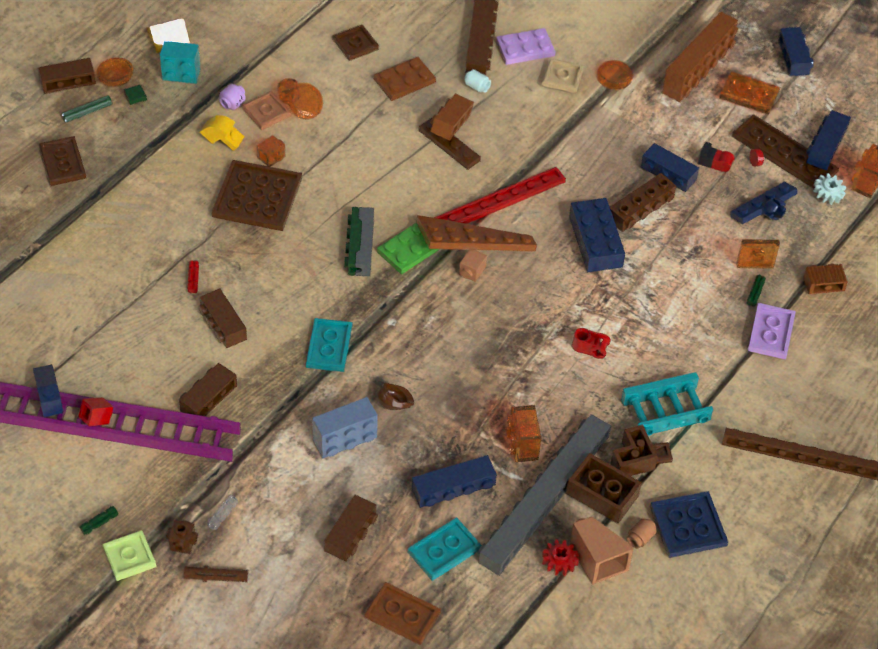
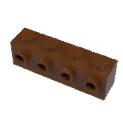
M660 173L610 206L616 227L621 232L628 228L630 229L635 223L645 219L653 211L660 209L666 202H671L675 197L676 185Z

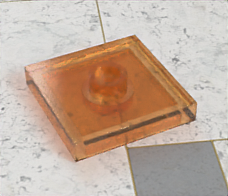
M742 239L736 262L737 268L774 269L780 246L779 240Z

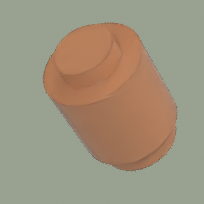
M642 518L628 532L626 537L628 543L636 549L643 547L656 534V525L650 519Z

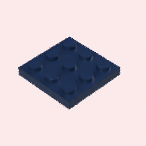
M709 491L651 502L650 508L668 558L728 546L727 536Z

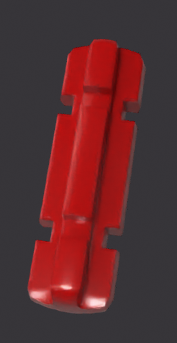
M197 260L189 262L187 289L190 294L198 292L199 262Z

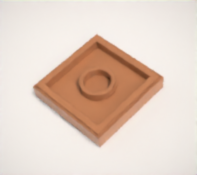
M272 91L242 105V110L261 130L291 116V111Z

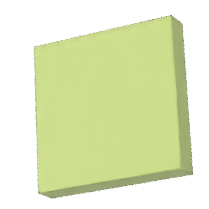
M142 530L102 544L116 581L156 567V562Z

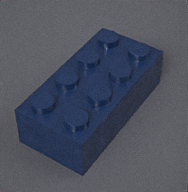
M607 198L571 202L569 218L587 273L623 268L625 251Z

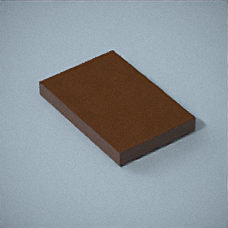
M75 136L39 143L50 186L87 179Z

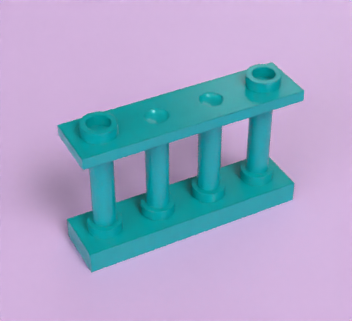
M697 372L624 388L622 391L621 402L623 406L633 405L640 421L637 426L643 425L648 436L692 424L706 423L711 420L713 413L712 406L703 408L695 391L699 380ZM687 392L695 410L685 412L677 394ZM668 396L677 414L666 416L658 398ZM651 401L658 418L648 421L640 402Z

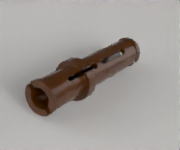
M204 565V567L185 566L184 580L248 583V569L208 568V565ZM196 573H212V574H214V575L196 574ZM218 574H231L236 576H224Z

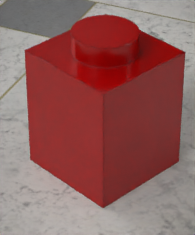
M103 397L83 399L78 417L88 426L108 425L113 413V406Z

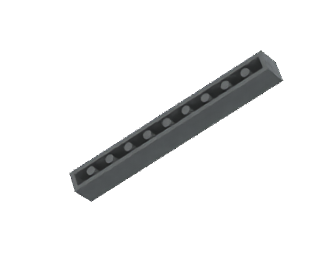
M592 414L587 420H582L578 428L579 430L570 435L567 445L559 449L555 460L551 459L549 461L546 471L538 475L534 486L526 490L522 501L516 502L510 516L506 515L501 523L502 526L492 532L490 541L481 546L478 552L480 555V565L498 576L502 574L565 494L568 480L589 453L595 456L609 438L610 424Z

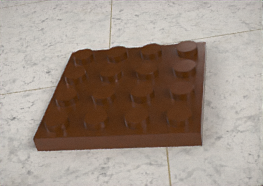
M232 159L213 207L212 217L283 231L303 178L302 173Z

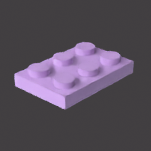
M545 28L496 37L497 45L506 65L555 56V49Z
M758 303L748 351L786 360L796 311Z

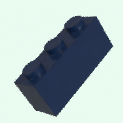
M801 27L781 28L778 42L789 76L809 75L814 62L813 58L810 57V49L806 45V37L802 33Z
M656 143L642 156L641 168L655 176L662 173L676 185V188L684 192L698 178L699 167Z

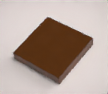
M363 24L333 35V41L349 61L379 50L378 43Z

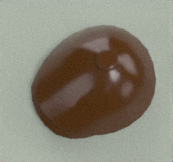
M386 382L377 390L378 400L385 409L402 410L414 405L413 396L402 386Z

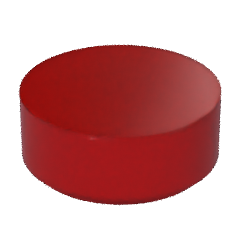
M752 149L750 151L749 159L753 167L763 165L764 155L760 149Z

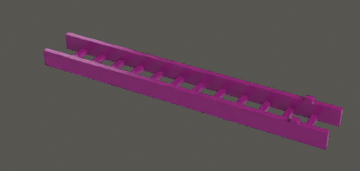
M0 382V395H4L0 401V423L229 462L233 461V449L219 447L222 433L237 435L241 433L240 422L218 419L215 416L205 417L110 400L107 401L113 406V414L119 415L115 429L104 428L102 425L88 426L82 424L83 420L79 417L76 423L63 421L68 406L81 408L83 399L92 398L63 392L59 393L64 413L58 414L57 419L43 417L41 406L37 416L27 415L24 413L29 399L40 401L37 388ZM10 396L23 398L18 413L5 411ZM125 416L139 418L134 433L121 431ZM145 419L158 421L154 436L140 434ZM164 422L178 424L174 439L160 437ZM184 426L197 428L193 443L180 441ZM203 429L217 431L213 446H210L208 443L199 444Z

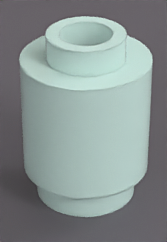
M474 69L468 71L465 75V84L478 92L485 93L491 86V80Z

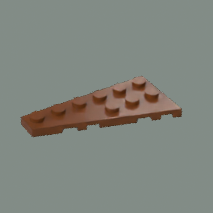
M417 215L416 222L429 249L536 251L537 248L534 238L527 234Z

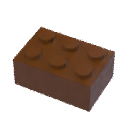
M589 453L568 480L566 494L619 524L639 497L642 482Z

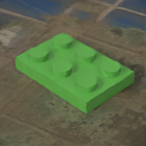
M416 222L379 246L377 253L402 275L440 249L428 248Z

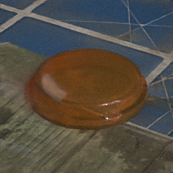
M110 58L98 66L97 77L107 86H121L131 79L134 72L133 65L125 58Z
M609 60L598 68L597 79L604 87L619 90L631 84L633 72L626 63L619 60Z
M299 83L290 90L288 105L293 114L301 119L308 120L316 117L321 112L323 98L320 91L314 85Z

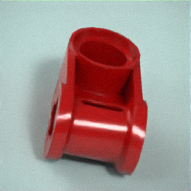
M578 328L574 333L572 348L578 353L603 359L607 354L606 348L610 344L611 339L606 334L594 332L586 328Z

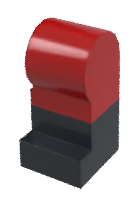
M705 141L700 152L698 164L721 172H728L735 157L731 152L713 148L711 143Z

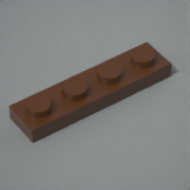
M432 118L419 126L420 133L467 170L481 161V156L456 136H453L451 140H447L432 133V125L430 124Z

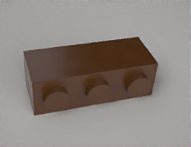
M90 57L38 67L44 94L96 84Z
M220 288L200 296L199 311L202 316H206L210 329L215 330L218 341L220 343L223 342L226 349L247 340L245 325Z
M216 364L207 371L202 379L197 380L188 392L181 395L179 399L180 412L199 416L208 415L237 387V375L222 364Z
M354 495L324 540V552L345 562L350 555L353 556L357 551L359 541L365 539L368 527L377 520L376 504Z

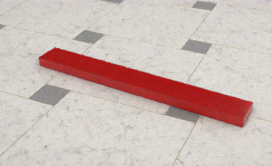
M554 167L434 218L468 224L566 182V178L557 167Z

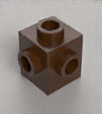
M174 520L172 528L169 527L166 534V539L169 540L170 551L191 554L193 545H196L198 533L195 532V525L185 520Z

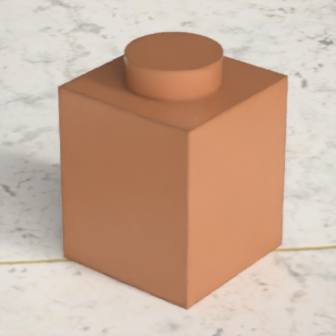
M469 250L460 262L459 275L476 282L486 268L487 255L476 250Z

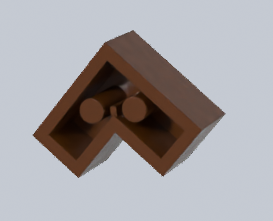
M639 425L624 429L622 438L623 448L613 450L610 464L630 476L655 470L658 456L644 426Z

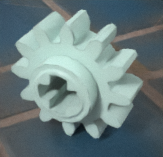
M828 173L826 177L820 175L819 179L815 181L813 192L818 193L816 198H823V203L827 200L832 205L834 201L839 203L846 194L844 192L846 186H841L843 180L838 181L836 175L831 178Z

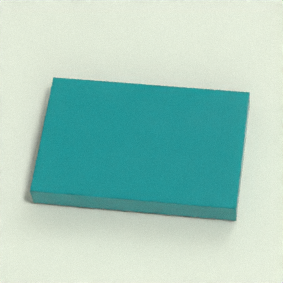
M315 318L306 368L345 372L353 322Z
M456 517L407 548V552L433 581L477 553L482 545Z

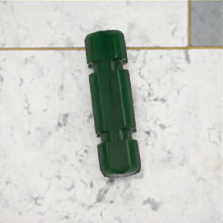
M760 274L756 276L747 299L748 305L753 307L757 305L766 280L765 276Z
M114 506L109 507L105 510L106 512L103 511L90 519L89 522L80 525L81 532L87 535L93 531L92 529L95 530L107 523L109 519L118 516L117 509Z

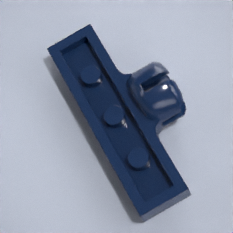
M784 181L730 211L731 218L741 224H745L759 215H765L774 221L779 220L786 213V207H784L786 203L784 201L797 195V188Z

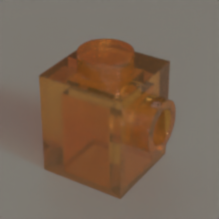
M274 135L257 145V158L269 167L285 157V144Z

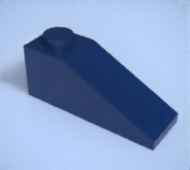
M53 365L33 368L43 417L64 413Z

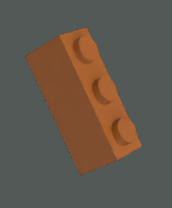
M456 93L451 99L448 98L445 106H441L438 114L432 117L430 123L432 125L431 132L451 140L470 117L474 101Z

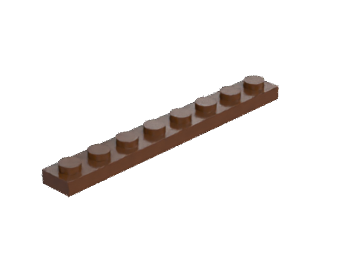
M725 429L722 441L724 446L878 481V462L875 460L858 458L857 456L845 455L836 451H827L814 446H805L796 442H788L774 437L770 438L756 433L739 431L738 429Z

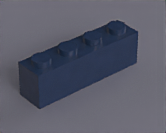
M831 110L829 116L825 115L822 125L819 126L817 134L807 150L806 155L809 156L808 164L827 171L847 131L851 120L850 116Z
M486 455L412 477L411 489L420 508L430 507L438 502L450 501L458 496L470 495L482 489H490L496 485L497 473L489 456Z

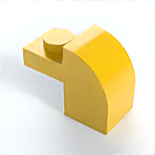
M215 115L207 120L199 132L212 144L221 140L233 151L238 148L245 137L233 126L235 121L223 115Z

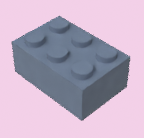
M368 397L312 418L313 442L322 458L335 456L341 451L353 449L357 445L371 442L377 438L378 415Z

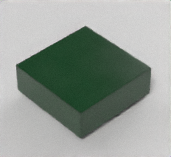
M141 84L124 89L130 105L147 100Z

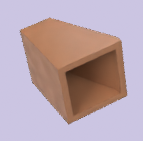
M592 516L586 519L581 518L573 523L570 545L574 544L573 551H579V562L592 585L629 571L634 550L631 544Z

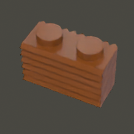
M842 264L812 265L806 267L803 276L808 294L845 291L848 283Z

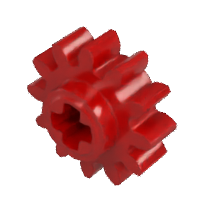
M555 540L554 546L548 543L547 549L543 550L542 556L544 558L542 564H548L547 571L554 569L556 576L559 571H562V574L566 576L567 570L574 572L575 566H578L579 551H573L574 544L567 546L566 540L562 544Z

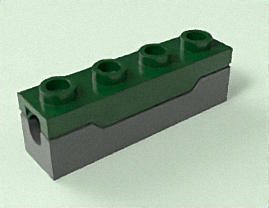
M352 207V214H348V225H351V228H347V239H350V242H346V254H349V257H345L344 268H348V276L371 277L374 208Z

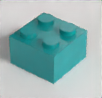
M164 41L160 53L162 80L197 84L201 70L199 44Z

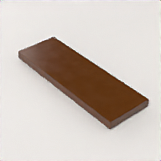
M754 114L732 132L734 139L750 149H760L763 152L764 158L813 189L815 188L814 183L819 179L820 175L826 177L829 173L832 178L839 171V167L830 163L827 171L808 164L807 147Z

